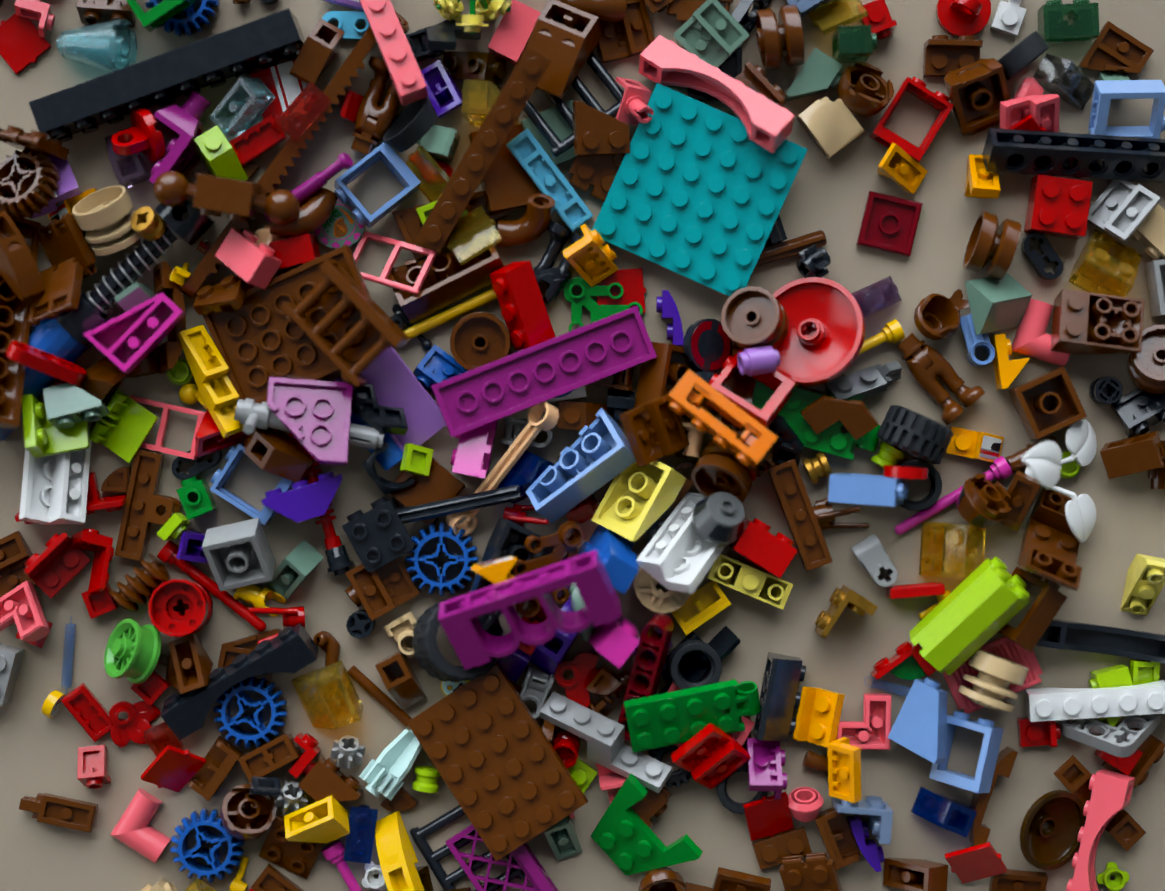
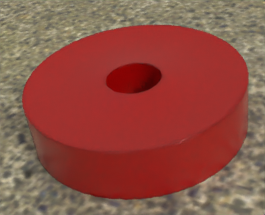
M884 465L883 476L928 479V467Z

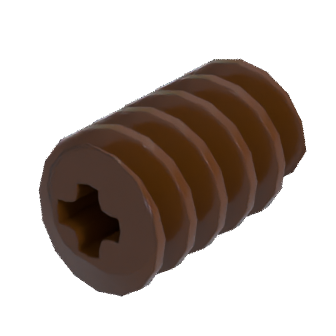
M149 554L152 560L151 563L143 559L141 560L143 570L137 567L132 568L136 575L135 577L128 574L125 575L128 584L125 585L120 581L117 582L119 592L113 589L108 590L112 598L125 610L137 612L139 610L138 604L144 605L147 603L146 596L151 598L154 589L161 585L162 582L171 580L166 567L154 555Z

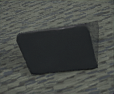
M256 776L251 778L250 795L281 796L279 778Z

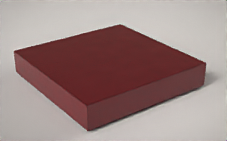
M869 191L856 245L910 257L923 203Z

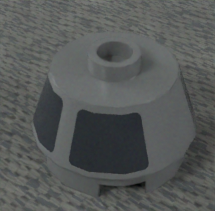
M717 492L696 503L693 509V522L691 526L695 535L702 542L708 540L719 544V548L725 547L740 538L744 528L745 510L742 503L735 496L726 492Z

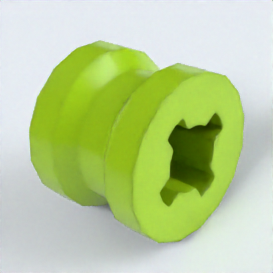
M881 442L878 454L873 455L870 460L884 469V465H896L898 461L904 459L905 455L889 444Z
M415 766L416 780L412 782V789L426 793H437L439 791L437 780L441 775L436 767Z

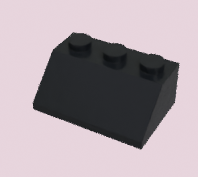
M768 652L759 698L761 710L756 714L753 729L758 740L788 741L789 735L794 734L796 719L792 718L793 710L799 707L801 692H797L799 681H804L806 666L802 665L803 661L801 658Z

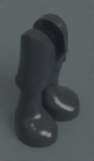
M553 221L550 222L547 228L550 234L549 245L539 264L533 269L539 287L542 279L550 283L543 298L544 303L547 305L556 299L563 286L569 281L568 279L572 275L569 272L573 267L564 256L558 267L551 268L572 234L570 230ZM574 233L569 246L583 237Z

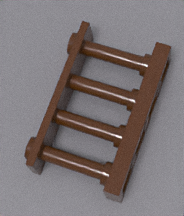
M326 259L319 266L324 272V279L298 305L294 302H284L281 307L287 312L285 317L293 325H299L343 372L341 376L349 385H355L356 387L365 386L368 381L361 374L388 346H394L395 348L404 347L411 339L336 260ZM337 285L343 292L342 299L315 326L305 313L331 286L335 287ZM350 306H356L362 312L361 319L334 346L324 333ZM369 326H375L381 332V339L353 366L343 356V353Z

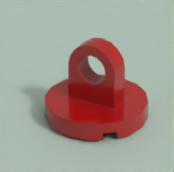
M938 0L936 13L939 25L949 35L957 38L975 35L989 21L991 2L990 0Z
M143 107L132 111V127L119 131L112 136V148L116 154L131 155L142 151L150 162L159 161L165 156L166 149L162 132L160 130L156 131L153 125L157 124L156 119L148 109Z

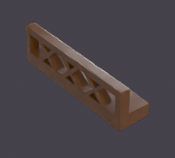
M795 459L776 466L767 467L804 569L810 571L833 562Z

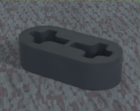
M1034 232L1022 239L1021 250L1042 279L1052 280L1062 274V260L1043 234ZM1030 238L1033 241H1040L1041 244L1038 245V249L1042 255H1039L1035 249L1029 250ZM1043 257L1048 263H1055L1056 266L1053 268L1054 274L1052 272H1044L1046 263L1042 259Z
M221 450L215 451V454L212 456V462L209 459L200 462L197 457L196 460L178 456L172 463V473L181 480L197 476L216 466L222 458ZM182 460L184 463L195 462V465L188 469V475L185 472L180 473L178 470L181 467L180 462Z

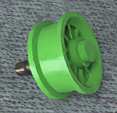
M132 619L122 620L112 631L105 649L104 665L107 674L113 678L125 676L130 682L140 684L148 679L156 664L167 666L169 656L160 653L161 635L159 630L149 624L139 626Z

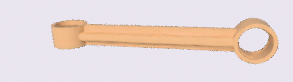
M543 401L529 408L527 415L528 424L475 493L496 489L541 430H551L556 425L559 419V410L556 406ZM546 410L544 418L540 421L542 413ZM481 508L449 514L446 517V523L449 527H452L453 533L456 536L461 529L465 530L461 537L467 536L477 527L478 520L475 515ZM467 517L463 523L457 525L461 519Z

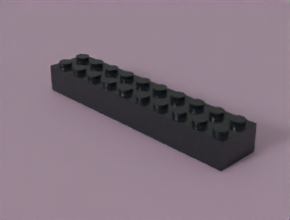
M288 8L28 103L39 132L47 134L49 138L66 142L73 139V134L79 132L87 134L98 130V125L107 122L109 125L119 123L124 120L123 116L131 114L134 110L143 107L150 110L149 107L156 104L160 106L169 105L175 102L176 97L185 94V97H190L193 90L200 93V89L210 85L211 88L225 84L228 78L249 76L252 74L251 70L259 67L266 69L275 66L278 60L286 57L288 60L296 59L305 40L297 18Z

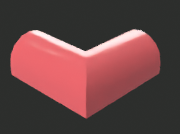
M1030 300L1017 328L1012 344V352L1064 367L1070 354L1051 351L1052 335L1046 333L1054 308L1053 305L1039 300Z
M26 580L0 597V632L16 623L21 640L32 642L44 638L50 630L34 584Z
M864 693L863 721H840L836 740L842 737L849 738L850 745L859 747L861 750H891V739L887 737L891 731L892 696L887 693Z
M139 788L110 835L150 861L157 863L171 841V838L149 825L163 802L142 788Z

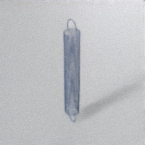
M71 621L70 624H65L64 649H69L64 650L63 664H68L63 665L62 679L66 680H61V685L68 686L64 687L65 695L67 688H72L70 686H72L71 678L73 677V672L70 671H73L71 667H73L74 657L69 656L74 655L71 652H74L75 642L65 643L66 641L75 640V638L71 637H75L73 633L76 632L74 630L76 627L66 628L67 626L76 625L71 624Z
M873 678L872 688L876 686V689H879V687L881 688L880 690L884 688L887 691L888 689L889 693H892V690L893 694H896V691L897 695L904 696L905 694L907 697L908 693L904 688L905 686L893 684L892 682L889 683L888 681L885 682L884 680L881 681L880 679L876 681Z

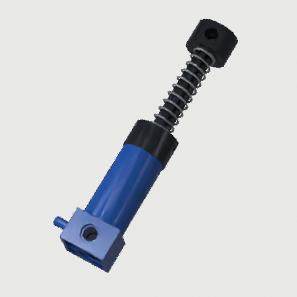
M186 200L183 204L176 207H168L160 203L155 208V211L166 222V229L163 235L154 241H147L141 238V244L133 246L131 254L125 253L126 259L124 261H117L118 267L116 269L110 268L111 274L109 276H102L103 282L101 284H94V291H87L86 293L80 291L77 309L72 311L65 310L60 312L59 316L54 319L46 318L42 320L29 333L28 345L74 363L88 348L90 349L94 345L84 333L111 320L107 315V308H113L111 304L115 301L114 297L127 289L131 284H134L138 277L143 278L142 273L146 269L151 271L149 266L153 262L158 263L157 258L161 255L166 256L165 251L169 247L173 249L174 246L172 244L176 240L181 241V239H184L192 246L215 221L210 215L200 214V208L193 207V201ZM188 211V217L182 221V215ZM26 366L22 396L32 394L37 399L43 393V389L48 388L57 378ZM22 404L19 425L23 422ZM1 428L0 441H4L16 428Z

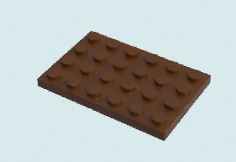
M344 245L271 279L265 290L257 286L247 290L241 308L234 309L231 304L223 305L225 307L223 311L202 314L217 349L229 367L227 374L239 395L238 400L250 398L254 399L255 403L262 404L263 401L267 402L269 377L320 380L340 371L336 364L299 325H293L285 317L287 312L281 305L284 302H294L298 305L324 279V272L319 266L326 259L336 260L370 296L349 245ZM337 285L335 287L331 286L305 315L316 326L339 303L343 292ZM350 306L324 335L335 346L361 319L362 312L356 306ZM369 326L343 353V356L352 365L357 363L381 339V332L375 326Z
M498 662L485 675L468 681L407 722L496 861L588 802Z

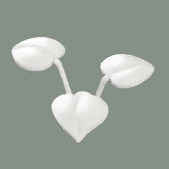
M1087 420L1074 422L1067 429L1066 446L1068 451L1072 453L1069 457L1062 459V452L1059 446L1053 441H1044L1034 446L1021 459L1027 465L1026 475L1036 479L1046 490H1053L1071 497L1072 500H1069L1065 505V514L1071 531L1080 543L1087 540L1095 525V504L1087 494H1080L1077 497L1076 493L1055 485L1059 481L1062 464L1076 459L1080 466H1086L1095 457L1097 450L1096 435L1093 427Z

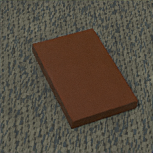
M522 124L513 126L481 181L489 213L526 207L528 198L531 195L540 194L538 187L506 147L507 143L523 132ZM478 131L471 132L468 135L470 144Z

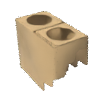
M824 97L821 100L817 99L797 117L828 159L864 134V129L841 98L834 102H831L828 97Z

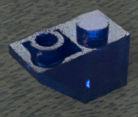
M525 450L499 484L498 488L519 485L521 498L511 502L515 504L527 498L526 490L549 465L554 466L555 464Z
M922 786L911 809L912 813L966 838L977 814L971 806Z

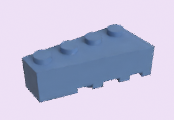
M603 408L595 414L597 418L589 427L585 425L578 433L581 436L570 448L566 446L560 453V459L555 465H549L526 490L535 510L545 519L549 520L550 523H554L636 462L630 443L618 423Z

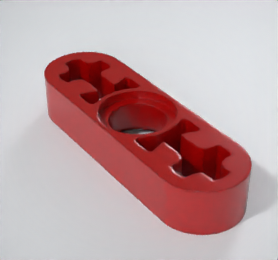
M13 340L6 352V356L17 363L73 385H81L87 373L84 368L75 363L19 341Z

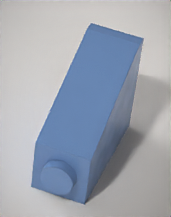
M926 677L925 679L914 680L887 738L928 761L939 764L944 763L946 759L948 691L940 688L941 683L937 680Z

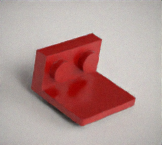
M65 532L51 537L45 544L48 548L40 555L35 553L25 563L27 566L24 570L25 574L51 599L91 562V559L78 547L70 546L71 539Z

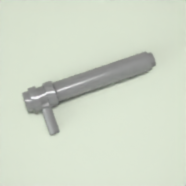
M250 398L238 400L234 420L240 421L241 425H244L243 431L246 434H252L256 426L265 430L273 428L290 432L267 407V402L263 401L262 404L255 403V400ZM350 423L348 444L376 450V448H382L385 433H380L373 427Z

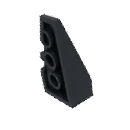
M499 518L487 543L481 563L506 556H514L517 559L527 561L551 554L555 545L544 547L539 553H532L526 550L524 546L526 538L531 535L543 536L510 520ZM534 540L531 544L532 549L535 548L537 545L536 540ZM522 564L517 566V572L521 571ZM476 574L470 592L494 584ZM497 609L477 616L482 628L487 631L503 613L501 609Z

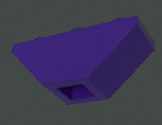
M334 471L319 475V481L308 484V480H303L291 484L293 489L283 493L281 488L265 492L266 498L261 499L262 505L296 523L324 515L343 480L342 475L335 476Z
M571 596L561 610L573 612ZM556 629V633L550 641L535 647L530 662L549 675L555 674L557 667L567 655L580 632L566 633Z

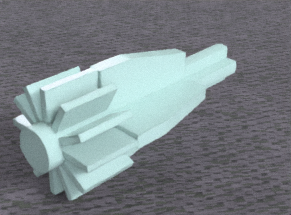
M405 729L381 752L376 760L372 759L359 776L368 783L365 788L377 798L381 794L390 801L403 786L404 782L402 780L410 771L422 748V745L411 729L410 731Z

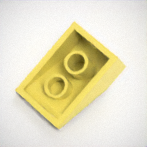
M656 460L640 467L635 462L614 477L591 521L635 543L674 503L686 478L673 468Z

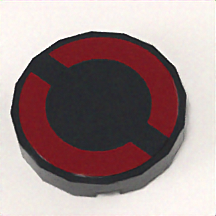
M707 318L698 320L687 329L683 340V350L685 356H688L690 361L688 363L692 368L699 372L714 373L722 370L724 362L732 355L733 342L724 332L720 321Z

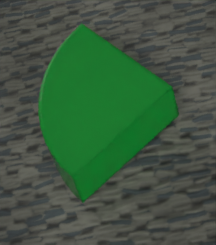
M912 655L890 670L893 675L905 680H914L926 675Z

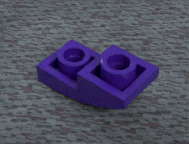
M662 290V297L657 296L656 313H661V319H672V324H667V340H672V345L683 346V328L677 306L669 291Z
M858 814L847 816L853 838L861 853L876 872L882 871L880 863L885 862L882 846H877L874 839L865 840V838L869 837L866 821L862 822Z

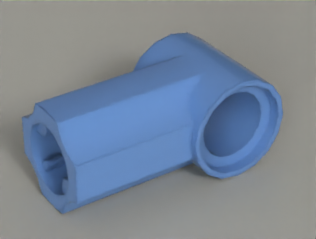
M972 314L960 317V328L966 345L969 363L975 367H983L991 363L995 356V349L990 343L988 333L976 335ZM977 347H982L986 350L987 359L985 361L976 359L974 351Z

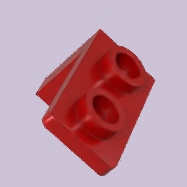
M84 528L82 531L71 536L70 546L95 552L88 593L94 595L104 591L108 585L109 573L107 571L109 562L114 555V548L112 547L113 538L100 535L98 530Z
M906 641L895 649L896 654L891 658L887 659L884 657L875 663L871 675L878 680L911 655L927 676H930L937 669L919 653L922 649L918 644L914 646L912 642Z

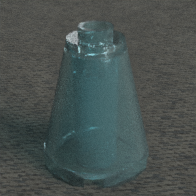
M126 19L64 30L56 41L57 50L63 58L109 72L127 67L130 63H135L137 58L135 31H130L128 25L132 24Z

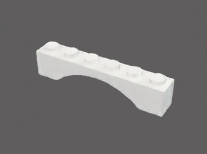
M1165 680L1111 688L1048 687L1025 689L1026 715L1030 722L1163 714L1165 713Z

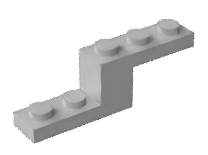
M555 692L552 693L540 710V718L587 740V759L626 778L632 773L644 787L656 793H660L672 774L671 766L640 751L633 753L632 747L624 744L625 726Z

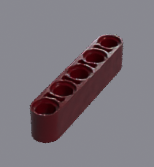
M656 614L642 630L624 701L656 695L674 630V623L666 614ZM654 626L658 627L662 631V634L658 633L654 629ZM648 651L653 652L655 657L650 656ZM642 675H645L649 681L643 679ZM623 701L618 723L625 726V741H630Z

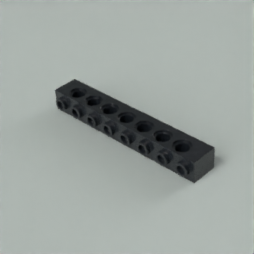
M989 128L982 153L987 172L1100 178L1103 180L1150 181L1156 183L1165 182V139Z

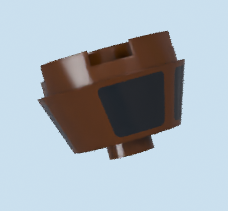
M977 474L973 478L966 480L956 503L961 516L969 524L977 528H986L1002 522L1007 518V513L1012 510L1008 505L1011 497L1007 490L998 481L993 484L985 479L986 474Z

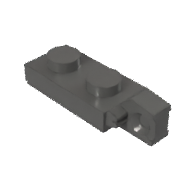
M897 361L885 363L883 366L881 364L873 365L826 382L825 389L835 399L859 401L887 391V387L893 381L901 379L902 367Z

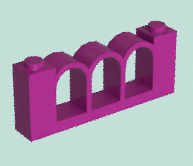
M594 550L439 603L438 620L464 669L467 670L491 662V657L498 658L512 654L519 647L520 641L528 645H540L550 641L555 635L556 629L561 632L576 633L586 629L592 621L596 627L612 623L622 617L620 599L597 551ZM575 584L585 606L576 612H565L556 606L549 592ZM537 596L548 619L540 624H528L519 617L513 604ZM501 609L512 631L505 636H492L482 628L477 616Z

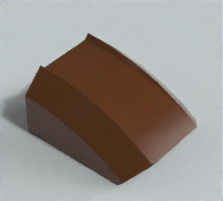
M995 58L980 59L957 70L949 71L944 78L950 103L954 105L952 109L962 135H974L999 125L1000 102L1010 100L1003 66Z

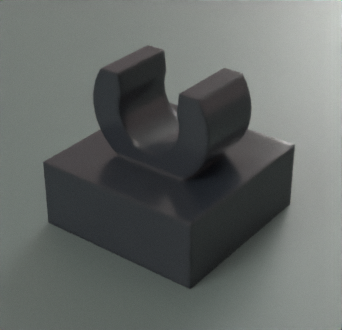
M608 389L607 407L615 408L614 419L621 420L619 415L625 413L626 409L634 408L635 391Z

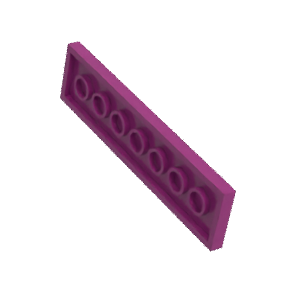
M634 306L439 382L431 387L452 438L657 356L638 307Z

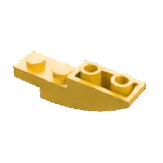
M397 811L375 821L374 829L377 852L388 891H425L415 867L418 859L400 812Z

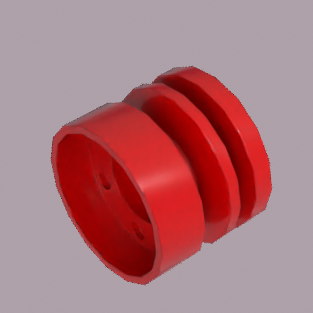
M172 579L162 583L153 591L149 600L148 613L152 624L160 632L169 636H187L200 632L209 623L213 614V601L209 591L196 581ZM181 600H183L184 604H189V609L185 610V615L183 611H178L177 609L178 606L182 605Z

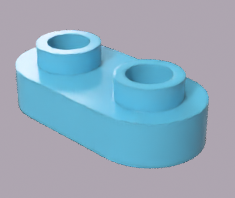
M330 11L322 18L328 23L333 20L339 21L337 28L345 32L342 40L360 41L370 27L365 13L361 11ZM359 21L366 22L364 29L360 30L357 28Z

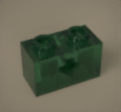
M1049 0L1045 2L1046 5L1041 6L1037 10L1038 34L1045 42L1093 41L1099 36L1098 3H1090V0H1073V4H1062V0ZM1066 15L1069 20H1073V23L1070 25L1067 20H1063Z
M872 25L838 26L832 35V58L840 64L865 63L877 47L876 33H872Z

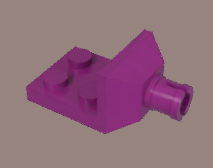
M194 90L181 108L173 105L156 111L154 117L180 134V137L178 139L174 138L169 143L166 149L168 154L162 162L158 161L151 169L150 175L152 176L149 181L153 184L157 177L164 172L175 171L183 174L197 154L194 139L203 134V124L199 120L211 103Z

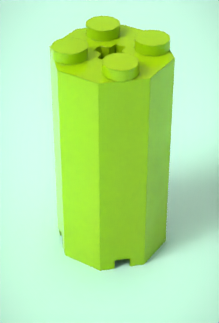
M997 556L992 560L987 558L909 632L910 641L913 645L916 646L919 643L922 646V650L919 652L922 657L941 673L945 671L947 675L954 673L1029 603L1030 595L1024 589L1027 587L1026 583L1017 574L1012 576L1006 571L1007 566Z

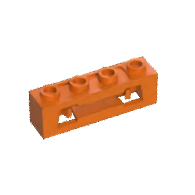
M689 369L667 397L666 401L670 403L668 406L672 411L680 416L684 414L692 420L690 423L694 428L702 433L707 431L714 437L713 441L724 450L729 448L736 454L735 458L746 467L751 465L755 468L778 438ZM704 398L708 400L706 402L708 406L741 431L743 428L746 429L739 440L736 439L737 435L703 408L697 409Z

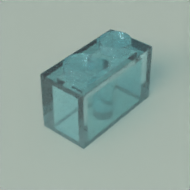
M240 77L209 117L225 136H239L256 123L276 97L260 78Z

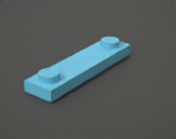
M528 128L506 144V147L541 193L554 199V210L571 232H574L594 216Z

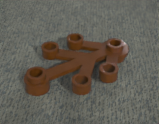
M566 521L560 525L557 533L543 537L528 536L524 546L526 550L532 553H539L544 547L556 545V547L548 555L527 561L517 559L510 570L511 573L520 576L562 562L561 559L566 552L568 559L579 556L577 546L583 540L581 526L576 522ZM571 530V536L566 539L568 531ZM534 540H536L537 545L535 548L532 549L531 544ZM522 564L521 571L517 572V566ZM565 586L551 591L550 595L555 602L562 604L568 600L569 591ZM562 590L563 594H562V596L558 599V598H557V594H558L559 591ZM538 597L516 603L517 612L526 618L535 617L540 611ZM528 601V606L523 609L524 603Z

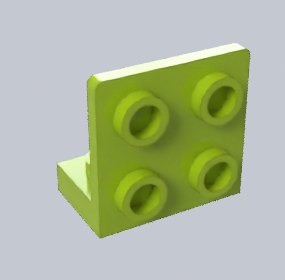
M32 394L22 396L25 448L35 458L78 451L90 447L87 421L75 423L73 427L67 429L56 428L47 419L45 403L39 402Z

